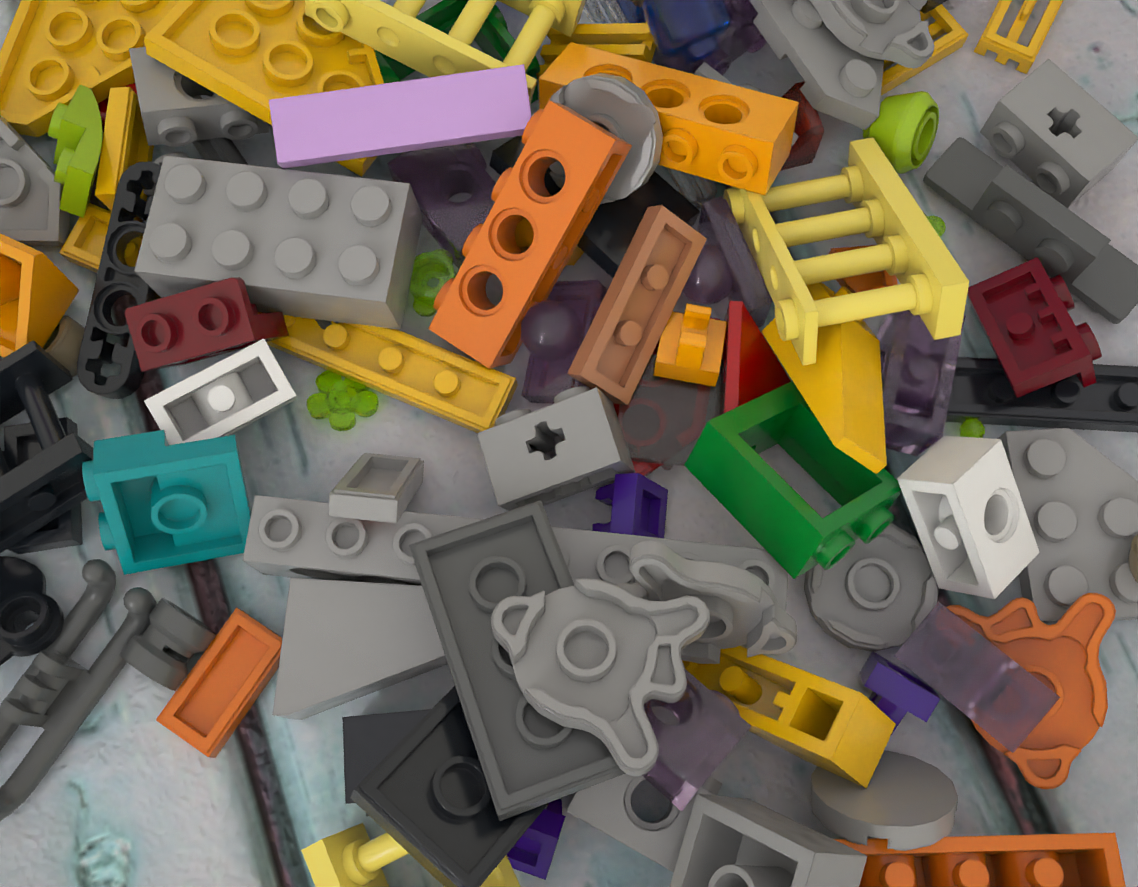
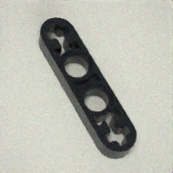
M150 161L138 162L130 166L119 180L77 361V375L80 383L86 390L110 399H123L132 395L139 388L144 377L128 324L116 326L113 323L111 309L114 302L124 295H133L137 305L161 298L134 271L135 266L129 267L124 258L127 244L132 239L143 236L146 224L137 220L134 221V218L137 216L146 221L149 216L154 196H150L146 202L140 198L143 189H152L154 184H157L161 170L160 165ZM108 333L124 340H129L127 347L116 342L115 344L107 342ZM115 362L121 365L119 376L106 377L101 375L103 364Z

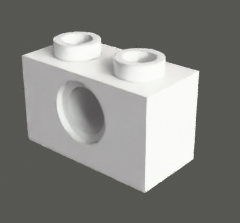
M262 339L144 400L160 430H165L168 444L174 445L229 436L295 401L296 394L265 339Z
M943 436L897 478L939 589L996 599L1040 553L1001 439Z

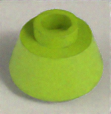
M924 91L888 96L880 104L879 117L866 130L863 129V139L873 137L897 173L904 174L917 169L925 161L933 145L939 123V107L931 95Z

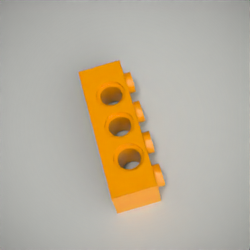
M573 42L568 44L539 78V109L543 110L551 96L560 88L568 85L575 79L598 73L624 77L641 88L658 111L663 133L661 156L658 163L660 166L766 196L790 155L799 104L797 101Z

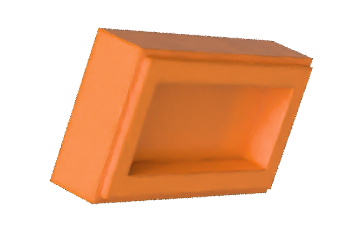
M236 607L159 714L156 721L207 757L216 758L279 668L282 637Z

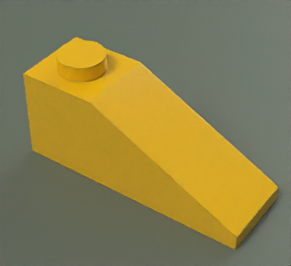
M822 282L806 285L814 301L852 293L845 286H842L835 293ZM774 318L761 332L836 448L875 474H878L887 465L879 339L865 323L864 319L818 327L816 363L802 365L792 341H783L781 339Z
M743 646L720 649V664H700L682 660L687 678L684 698L809 763L867 789L896 723L863 693L763 654L747 658V648Z

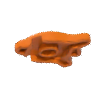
M1087 593L1082 595L1069 607L1058 622L1052 625L1040 621L1035 604L1024 597L1013 599L997 613L988 617L978 615L961 605H949L943 608L936 617V627L939 634L956 650L962 662L964 672L963 696L967 714L974 727L991 746L1015 762L1024 779L1034 787L1054 789L1062 785L1068 778L1071 762L1078 756L1081 749L1093 739L1099 727H1102L1108 709L1107 683L1099 663V646L1115 619L1116 609L1112 601L1102 594Z

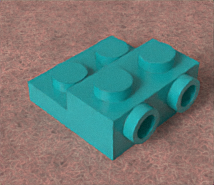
M165 430L94 441L93 460L82 463L85 491L90 502L101 500L104 512H99L98 515L101 541L105 551L116 549L124 575L244 553L251 509L235 435L168 445Z

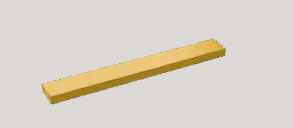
M89 203L84 218H78L59 254L69 262L98 273L111 211ZM143 236L132 239L126 246L124 258L129 267L136 266ZM283 315L289 336L266 342L271 347L476 433L496 426L495 420L505 414L518 386L516 378L493 368L489 369L476 361L397 329L341 322L336 324L331 321L332 324L326 327V329H322L315 319Z

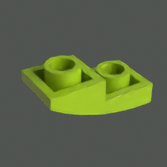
M83 85L78 86L69 105L60 102L57 104L48 130V136L57 139L53 164L57 165L54 182L64 185L59 209L84 218L90 202L102 147L103 133L97 100L92 89Z

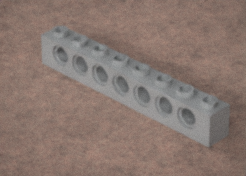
M255 495L242 561L264 575L422 586L409 545L484 519L404 511L397 523L329 516V503ZM552 527L574 585L575 579H598L612 584L638 583L629 569L631 548L641 541L654 540L667 545L685 559L724 563L749 571L770 587L779 606L786 612L788 572L765 549Z

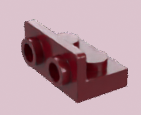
M1038 257L968 287L967 297L1016 398L1075 374L1083 388L1097 383L1093 360L1102 357L1095 335L1087 322L1077 326L1074 324L1068 311L1074 309L1075 306L1065 281L1060 274L1049 278Z
M231 277L127 308L125 311V317L141 372L182 366L246 348L262 339L269 342L289 336L283 312L258 314L256 304L250 303L245 282L240 277Z

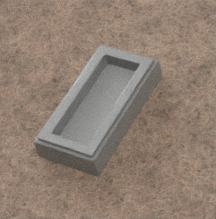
M364 453L329 493V516L397 523L423 482L424 461H421V458Z

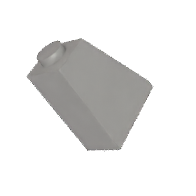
M290 578L272 715L287 719L303 720L447 665L448 663L423 587L419 585Z

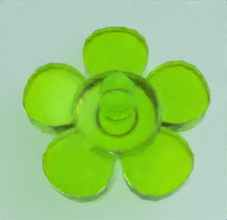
M329 370L322 372L316 378L315 383L320 393L309 396L306 403L308 412L313 418H328L331 428L336 431L352 429L356 424L355 414L360 417H370L375 414L379 407L378 396L376 393L368 391L369 387L346 377L342 381L341 375Z

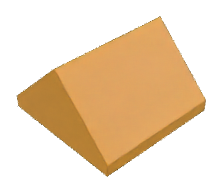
M1 233L0 356L5 358L32 340L43 348L76 297L79 289L43 252Z

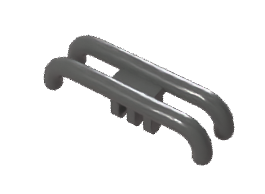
M101 559L89 560L84 564L82 577L88 585L79 601L64 619L61 633L49 647L38 653L32 664L0 704V751L19 725L42 727L44 729L12 775L0 787V821L12 814L35 790L127 662L119 655L133 636L142 635L150 625L149 614L157 605L156 600L147 589L142 587L132 588L126 592L123 598L124 606L128 610L125 620L90 669H85L70 658L107 607L115 589V571L107 562Z

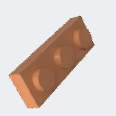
M663 205L648 207L567 374L590 389L597 387L613 403L628 405L707 238Z

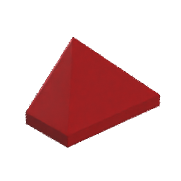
M729 301L724 319L727 322L721 359L719 416L791 382L742 301Z

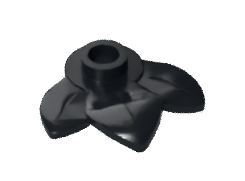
M0 556V665H2L13 656H31L39 653L41 650H45L57 639L64 624V614L61 607L53 598L46 595V578L43 572L36 565L24 559ZM31 623H34L31 627L26 629L27 626H29Z

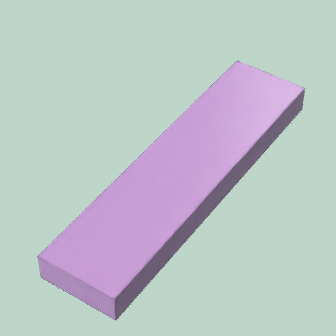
M524 64L269 100L277 164L282 169L522 136L528 121L532 117Z

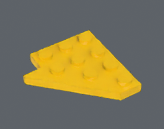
M21 0L0 50V115L19 134L40 137L48 132L57 104L60 102L69 105L79 85L92 89L97 103H100L109 97L110 88L125 87L135 83L129 48L145 47L144 37L178 0Z
M178 0L144 37L147 55L272 125L269 100L384 84L374 49L342 32H332L323 28L313 18L305 15V0ZM377 156L336 162L362 177Z

